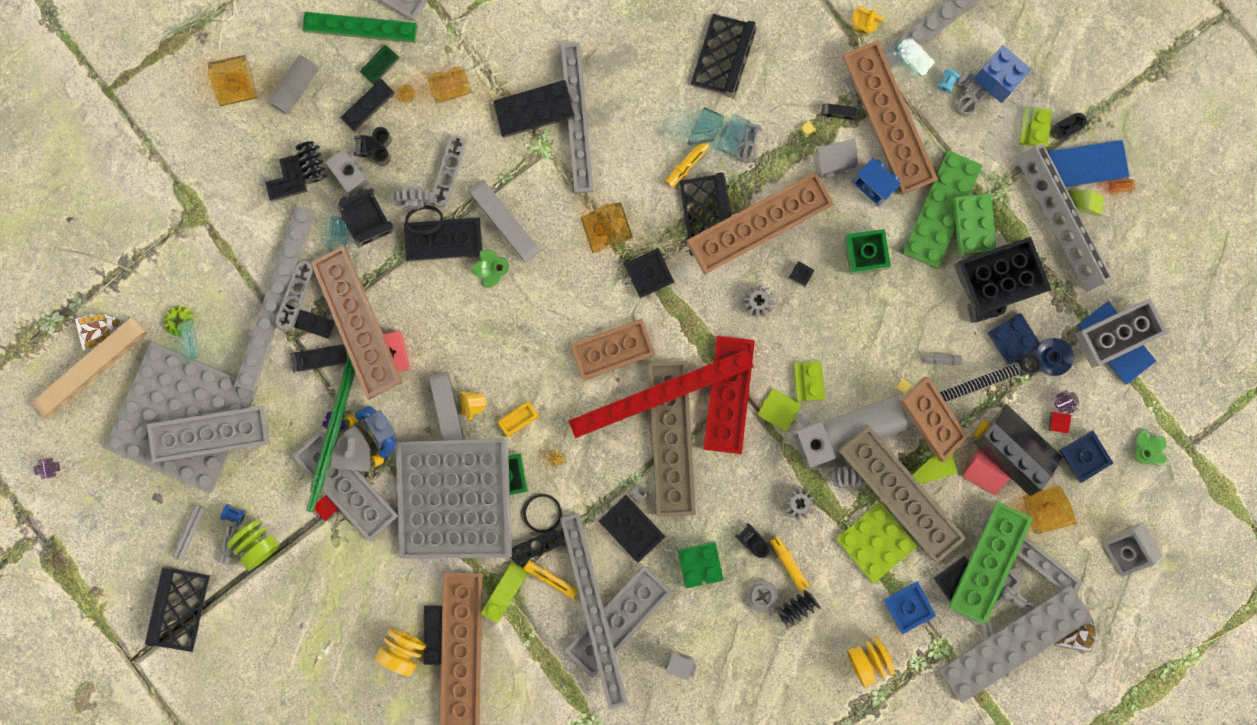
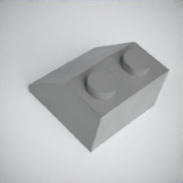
M855 138L817 148L813 158L819 178L825 177V179L835 177V173L843 172V174L854 171V168L858 165Z
M1143 522L1126 528L1102 543L1121 577L1153 566L1163 556Z

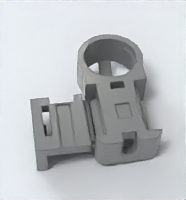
M971 69L957 82L960 87L963 86L966 89L965 92L967 93L959 100L956 106L958 113L965 117L974 113L980 106L979 102L988 94L991 96L990 93L973 80L975 76L972 74L973 71ZM964 100H968V102L961 108L960 103ZM973 104L971 112L964 111L969 105Z
M729 121L725 136L726 140H738L740 142L737 149L739 160L743 163L753 162L757 156L758 146L756 140L759 130L762 131L761 126L745 123L746 128H744L743 125L733 124V122ZM750 147L753 149V155L746 159L748 148ZM742 149H744V151H743V157L741 158V155H740V154H741Z

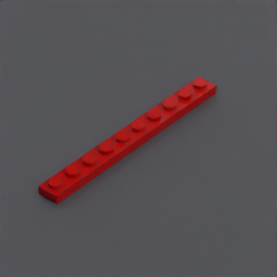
M744 350L568 420L576 439L752 369L754 365L748 350Z

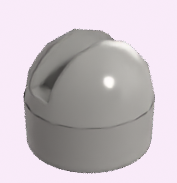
M637 484L631 488L630 496H633L634 501H640L646 497V491L642 485Z

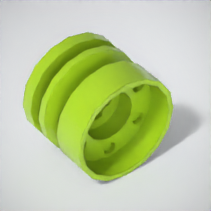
M260 519L242 527L227 543L229 549L238 546L233 551L234 555L242 552L245 553L240 559V563L247 571L262 563L281 545L273 535L265 538L262 537L266 533L267 527L259 529L262 525Z

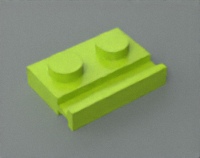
M1028 106L1023 108L1019 145L1023 144L1034 147L1044 144L1045 148L1048 147L1052 110L1035 107L1029 108Z
M822 361L794 363L797 402L825 400Z

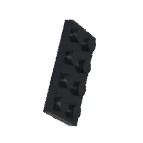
M566 80L493 101L503 138L575 118Z
M480 217L443 220V224L438 230L424 235L412 233L404 223L407 262L480 257V251L483 250ZM439 221L412 222L408 224L415 230L423 231L435 227Z

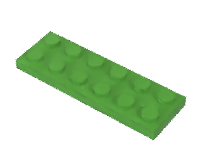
M950 150L946 151L936 174L938 180L932 183L902 254L933 268H939L956 228L953 198L970 196L983 166L982 164Z
M996 501L948 608L986 625L1033 521L1032 517Z

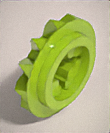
M171 307V309L165 312L163 318L164 328L171 335L184 336L193 328L194 316L186 307ZM179 316V318L184 320L185 322L179 323L178 326H176V323L171 321V319H177V317Z

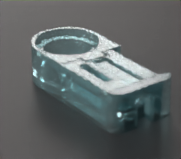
M330 217L327 248L330 252L333 251L332 243L335 241H340L342 246L347 244V227L342 217Z

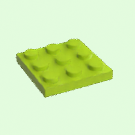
M881 502L874 505L835 538L873 584L918 547Z

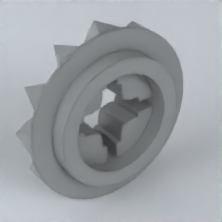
M761 580L753 583L748 589L747 599L753 609L759 612H766L773 609L777 604L778 592L772 583ZM758 589L763 593L769 592L766 595L767 603L762 599L755 601L759 597Z

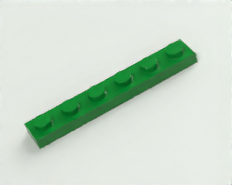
M304 12L302 30L308 33L416 43L418 24L415 22Z

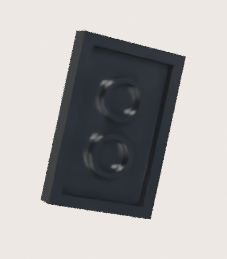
M627 495L620 499L598 520L637 563L666 537Z

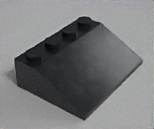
M1031 237L960 260L954 265L961 285L978 316L1052 290Z
M1008 404L1002 407L973 442L1029 496L1042 491L1053 477L1062 459V456Z

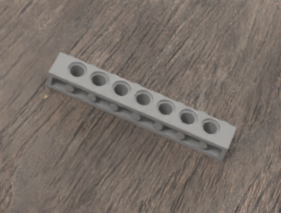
M1044 144L1034 146L1018 155V165L1024 171L1027 183L1034 190L1035 198L1041 204L1045 218L1051 223L1053 233L1059 239L1062 251L1069 258L1070 266L1076 272L1081 287L1088 292L1113 280ZM1035 164L1038 165L1039 171H1036ZM1044 181H1045V182L1047 183V185H1048L1047 188L1044 187V184H1043ZM1052 198L1056 200V205L1053 204ZM1061 215L1064 216L1065 222L1061 220ZM1070 232L1073 233L1074 239H1072V238L1070 237V235H1069ZM1078 249L1082 251L1083 256L1078 253ZM1087 266L1091 268V273L1088 272Z

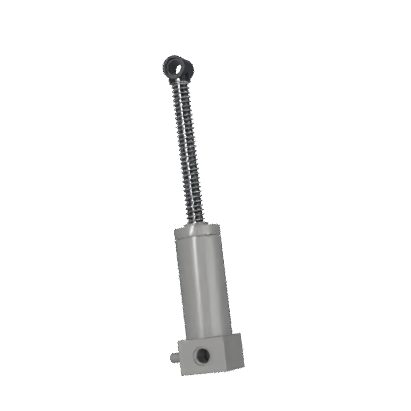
M1026 355L1015 360L1012 363L1013 365L999 368L997 371L995 369L991 373L988 372V374L981 375V377H975L973 380L971 378V380L964 381V383L957 384V386L947 387L943 391L940 390L939 393L944 401L948 403V401L955 400V398L958 399V397L965 396L966 394H972V392L979 391V389L982 390V388L989 387L990 385L993 386V384L996 385V383L1003 382V380L1006 381V379L1013 378L1014 376L1017 377L1019 375L1022 377L1036 373L1041 368V360L1036 355ZM1027 360L1032 362L1031 370L1025 365ZM899 393L816 424L809 423L805 412L799 413L798 416L802 427L792 432L805 468H812L842 455L838 449L867 424L881 440L914 428L915 424L899 402L905 395ZM812 440L817 443L816 450H813L810 446Z

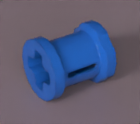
M226 504L220 519L231 521L240 527L245 518L246 510L240 511L231 507L230 504Z

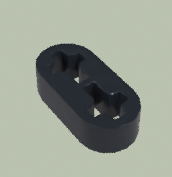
M823 104L821 115L830 118L856 120L858 109L850 106Z
M1075 113L1053 126L1051 130L1052 136L1057 140H1063L1075 134L1086 126L1087 118L1082 113ZM1075 119L1081 120V123L1079 125H1071V123H1073ZM1064 127H1067V130L1064 131L1063 134H1058L1057 130H1059V128L1062 129Z

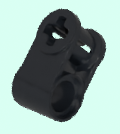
M972 303L967 304L971 323L1003 315L1007 309V306L998 311L993 310L978 316Z
M747 523V527L735 535L736 539L745 548H748L754 556L765 558L770 553V546ZM758 544H763L766 547V552L763 555L756 553L755 549Z

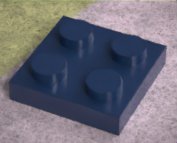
M1022 313L1015 315L987 332L1007 365L1036 349L1040 344Z
M1094 430L1089 431L1059 450L1079 483L1086 481L1114 464Z

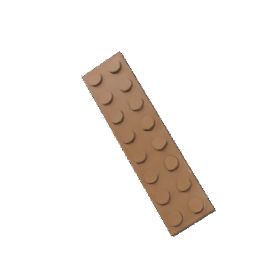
M876 40L843 54V60L892 173L899 178L901 184L898 188L901 195L938 180L879 41Z
M814 172L688 239L686 243L705 275L828 209L834 203L817 172Z
M343 245L311 262L366 399L370 400L403 383L347 247Z
M443 573L440 725H480L483 573Z

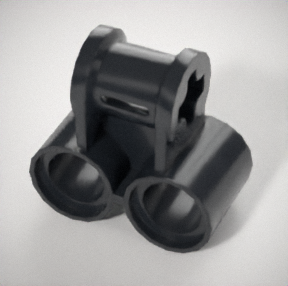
M375 128L372 136L356 135L354 137V140H356L354 156L372 157L379 166H386L390 163L391 155L385 147L391 144L392 137L386 128ZM380 134H386L385 140L378 141ZM380 152H385V158L378 160L377 155Z

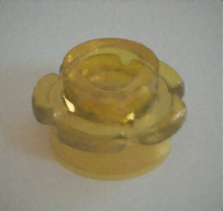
M403 85L398 89L397 97L401 102L410 103L416 97V91L413 90L411 85Z
M557 451L550 454V458L547 461L550 462L551 467L566 462L564 457L566 455Z

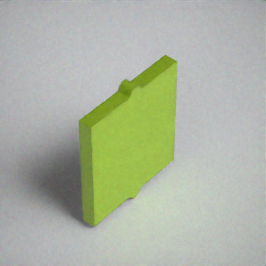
M772 388L767 399L763 400L764 404L757 416L786 432L792 421L796 420L795 416L802 405Z

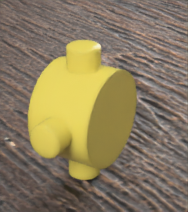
M807 121V123L799 128L805 137H809L812 132H816V128L810 123L811 121Z
M901 378L895 389L906 395V391L912 387V384Z

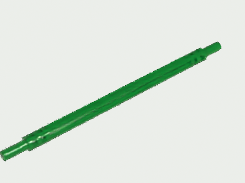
M349 355L309 491L311 494L306 511L314 513L318 495L322 492L355 375V369Z

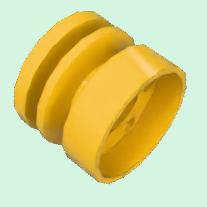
M389 628L387 634L391 637H384L383 640L390 647L381 646L374 659L380 665L396 673L412 676L417 663L411 656L421 657L422 653L418 650H424L426 644L407 631Z
M877 636L872 638L874 648L870 641H865L867 649L865 652L859 645L847 649L852 667L864 688L876 683L875 673H878L883 680L886 679L884 669L889 676L895 675L892 658L886 646L883 645Z

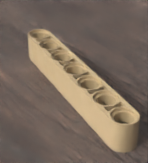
M135 317L130 318L34 399L32 405L44 419L49 418L145 337L147 331Z

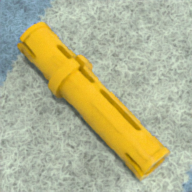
M701 139L685 159L674 167V171L664 180L665 184L673 189L683 177L685 178L688 175L687 172L704 153L710 149V145Z
M779 535L774 537L773 540L771 539L769 544L777 554V560L782 562L799 592L804 590L805 587L807 588L809 583L791 557V551L786 549Z
M531 560L527 562L523 571L538 578L537 581L546 583L572 600L578 593V589L548 572L546 567L543 569Z

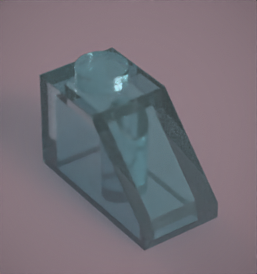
M704 107L687 144L692 146L714 141L717 134L721 135L725 125L722 123L725 116Z

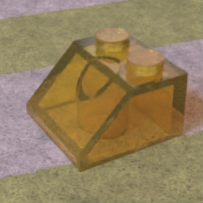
M246 54L209 62L208 76L220 106L257 98L252 70Z
M452 67L448 72H436L431 77H428L430 91L436 104L472 93L464 67Z
M621 202L605 204L581 217L592 253L633 239Z
M1061 486L1040 491L1032 496H1023L1028 516L1033 518L1031 523L1033 533L1041 534L1077 524L1072 505Z

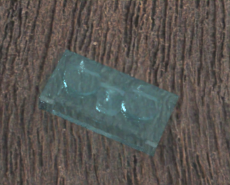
M907 36L895 50L922 77L935 63L910 36Z
M733 114L717 149L735 157L751 121Z
M185 319L179 326L180 337H183L184 341L182 350L183 354L187 356V361H193L199 356L193 319Z

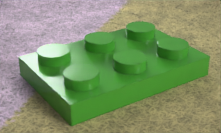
M991 194L953 198L958 255L987 252L997 248Z

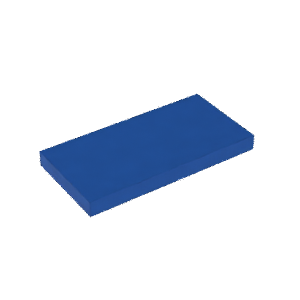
M1123 140L1048 151L1066 188L1130 177Z
M1107 301L1077 325L1083 330L1118 312ZM1142 345L1107 363L1124 385H1127L1153 365L1156 360L1147 348Z

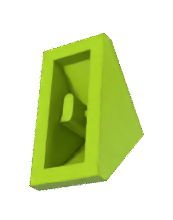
M1092 190L1068 191L1078 212L1102 215L1104 196Z

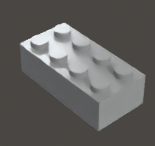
M1150 298L1074 334L1091 368L1155 340L1168 332Z

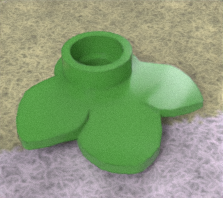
M492 250L480 251L481 261L474 264L471 272L483 278V287H492L498 284L501 276L508 272L509 263L505 258L498 257ZM501 264L503 269L498 270L496 265Z
M1146 429L1142 430L1136 438L1138 447L1134 454L1136 461L1141 464L1152 463L1156 466L1164 464L1167 461L1166 455L1162 453L1166 448L1165 437H1151Z

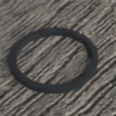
M424 205L420 209H412L405 217V225L412 233L420 235L429 234L441 227L444 220L443 214L434 206ZM429 209L436 211L440 215L439 223L429 230H415L408 224L409 217L419 210Z
M538 494L527 501L523 510L525 523L530 529L539 533L552 531L558 526L561 521L560 518H562V509L559 502L553 496ZM538 497L552 499L559 509L558 521L553 527L546 530L534 528L530 525L526 516L529 503Z

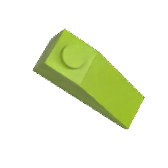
M952 454L945 462H939L935 455L930 456L911 473L919 484L958 474Z
M514 562L510 564L481 612L482 615L497 624L500 622L528 572L523 571V567Z

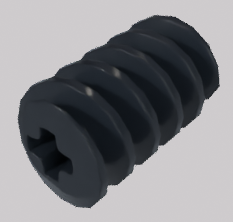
M314 141L303 142L295 146L296 150L299 151L297 156L301 158L299 164L302 165L300 169L304 173L302 178L306 180L305 184L320 182L327 178V175L321 174L325 167H319V165L324 163V161L317 159L322 156V153L316 152V150L320 149V146L314 145Z
M803 590L804 597L797 594V601L793 598L790 599L791 605L786 602L783 603L784 610L779 606L777 607L778 615L787 629L788 623L795 626L794 619H797L799 622L802 621L800 615L807 618L808 610L814 614V606L821 609L812 593Z

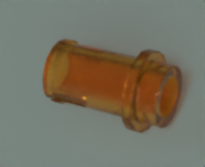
M1126 178L1125 181L1109 183L1111 195L1123 192L1131 193L1132 190H1135L1133 179Z

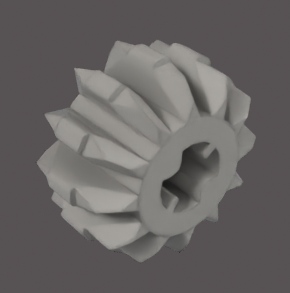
M759 285L757 291L754 286H751V292L745 291L747 297L742 298V301L748 303L743 306V309L750 307L748 315L755 311V318L759 317V312L765 317L766 311H772L769 305H774L775 301L769 300L774 296L773 293L766 294L769 288H766L763 292L762 285ZM757 297H760V301H763L759 306H757V302H754Z
M837 467L833 470V486L838 488H861L864 486V479L853 467Z
M798 487V493L791 489L793 496L785 494V497L790 500L783 501L784 505H789L784 511L789 512L792 510L789 515L790 518H793L796 514L797 520H801L802 513L803 517L807 519L808 514L806 511L811 514L814 513L809 508L810 506H816V503H810V500L815 498L814 495L807 497L809 494L808 489L802 494V487ZM801 498L804 506L797 509L795 501Z

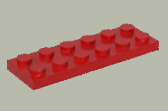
M717 336L714 362L744 350H748L753 362L755 340ZM752 369L711 385L703 450L742 455Z

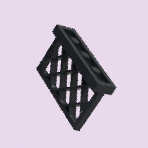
M713 14L694 71L691 86L725 94L727 97L735 99L757 30L756 22L749 20L745 22ZM715 21L724 22L726 27L716 32L714 28ZM736 25L742 26V33L734 36L731 28ZM728 30L732 38L723 43L719 35ZM717 37L720 45L710 49L708 45L709 40ZM735 42L737 49L729 54L725 46ZM723 48L727 56L717 61L713 53ZM711 54L715 62L705 67L703 59ZM729 59L732 64L731 68L723 72L719 64ZM717 65L721 73L711 78L707 70ZM706 72L710 79L704 83L696 82L698 75ZM724 77L726 81L724 89L716 87L714 81Z
M724 172L679 181L688 239L692 238V234L696 236L701 233L705 227L711 228L707 224L713 216L718 218L720 222L731 217ZM714 180V188L710 193L702 188L706 181ZM693 184L698 188L690 196L685 193L684 185ZM699 190L708 195L702 204L694 199ZM710 197L717 201V206L713 212L705 207ZM692 200L700 205L694 215L688 211V205ZM702 208L711 213L705 223L697 218ZM694 219L703 224L697 234L690 227Z
M168 566L162 567L145 645L188 652L194 651L210 575ZM174 573L182 574L186 582L177 587L173 582ZM196 577L204 578V586L196 591L190 581ZM188 583L194 593L184 598L179 588ZM176 591L182 601L172 606L168 600L169 595ZM196 594L200 604L192 610L186 600ZM184 602L190 612L180 618L174 608ZM172 610L178 620L168 626L164 617L166 613ZM192 614L196 622L194 626L188 629L182 619ZM180 622L185 632L176 637L170 627ZM168 630L173 639L168 643L159 642L160 634ZM187 633L191 638L190 647L182 646L178 638Z

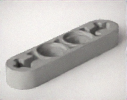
M459 135L452 136L449 139L432 193L433 203L437 207H445L448 204L466 149L465 140ZM457 140H460V144L462 145L461 147L458 146L456 150V153L459 154V156L454 154L455 147L453 145V142L456 143ZM455 158L457 164L454 167H448L446 164L447 159ZM445 175L451 177V182L448 185L441 184V178ZM438 187L448 190V192L444 190L443 197L445 200H441L440 203L435 198L441 194V189H438Z
M307 261L299 262L296 265L277 314L276 325L282 332H288L294 327L313 277L312 265ZM305 267H307V269H308L309 272H305V273H304V276H303V279H304V280H302V279H301V276H302L301 270H304ZM295 284H302L304 287L302 291L295 292L293 291V286ZM289 301H295L297 306L294 309H288L286 304ZM287 313L289 314V324H285V326H282V323L280 321H284L286 319Z

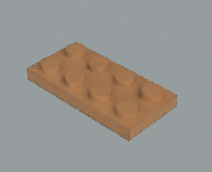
M643 319L570 344L583 381L655 355Z
M929 376L923 377L899 401L939 462H945L968 438Z

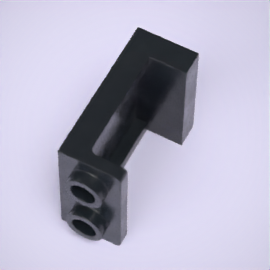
M373 188L361 189L357 192V195L352 197L349 195L339 200L340 202L337 206L357 248L391 234L394 229L391 221H387L378 204Z

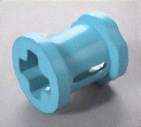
M945 69V75L936 87L944 93L952 94V88L956 80H959L960 75L954 70Z

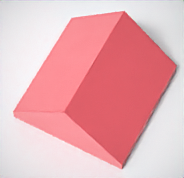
M979 448L976 449L962 474V477L994 496L1010 479Z

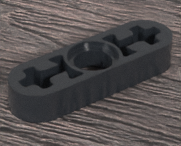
M552 530L518 544L512 548L511 559L514 562L521 563L557 548L563 543V534L558 530ZM553 533L556 536L559 535L558 544L554 542L548 543L550 548L546 549V544L542 537L545 536L546 540L552 538L551 534ZM534 541H540L542 543V550L539 552L533 551L531 544ZM528 544L531 556H528L527 552L522 555V559L514 557L517 548L522 551L526 549L524 545Z

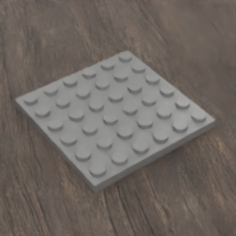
M151 342L104 448L201 490L213 493L231 450L152 463L147 424L250 408L259 387L256 386L255 392L234 386L236 377Z
M508 439L396 442L400 558L512 557Z

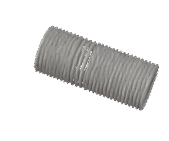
M298 55L268 100V103L282 113L289 115L302 93H304L303 91L306 90L305 88L308 87L319 70V67L306 57Z

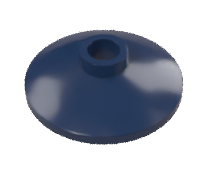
M1059 338L1044 340L1039 344L1035 355L1041 360L1040 370L1049 376L1065 374L1071 368L1074 361L1072 348L1066 341ZM1051 354L1055 356L1054 361H1051L1049 358Z

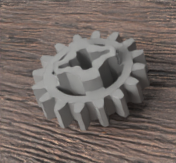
M404 187L401 191L391 194V203L401 206L402 209L416 210L433 202V193L431 191L427 192V190L423 191L422 187Z

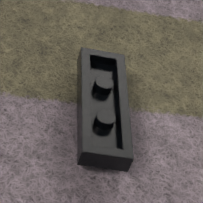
M380 79L340 118L355 132L393 97L395 92Z
M424 605V643L426 644L424 649V665H441L443 605Z

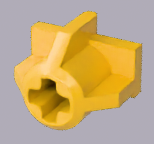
M860 6L854 8L851 20L857 33L867 35L875 31L878 23L882 22L884 18L877 15L875 9L869 11Z
M460 392L458 399L462 408L460 415H466L468 420H472L474 414L483 412L486 407V398L482 393Z

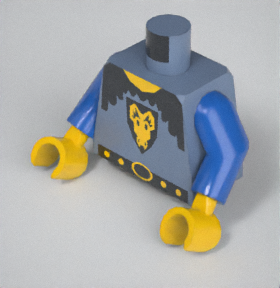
M366 406L344 417L343 421L348 419L350 425L347 426L348 428L360 421L379 450L377 454L370 456V461L374 460L375 462L372 467L383 464L384 458L396 447V433L382 410L376 411L372 406Z

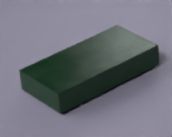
M385 44L359 72L375 85L400 58Z

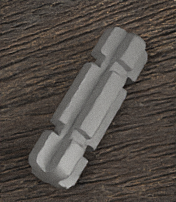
M925 353L924 363L932 364L934 362V364L961 365L962 356Z
M233 526L227 527L225 533L227 536L224 537L221 548L222 554L218 558L219 563L229 564L231 558L229 555L232 554L233 549H229L227 543L233 538L238 528Z
M1005 587L1002 591V596L1026 612L1033 608V603L1011 588Z

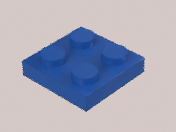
M918 581L883 599L901 634L936 617Z

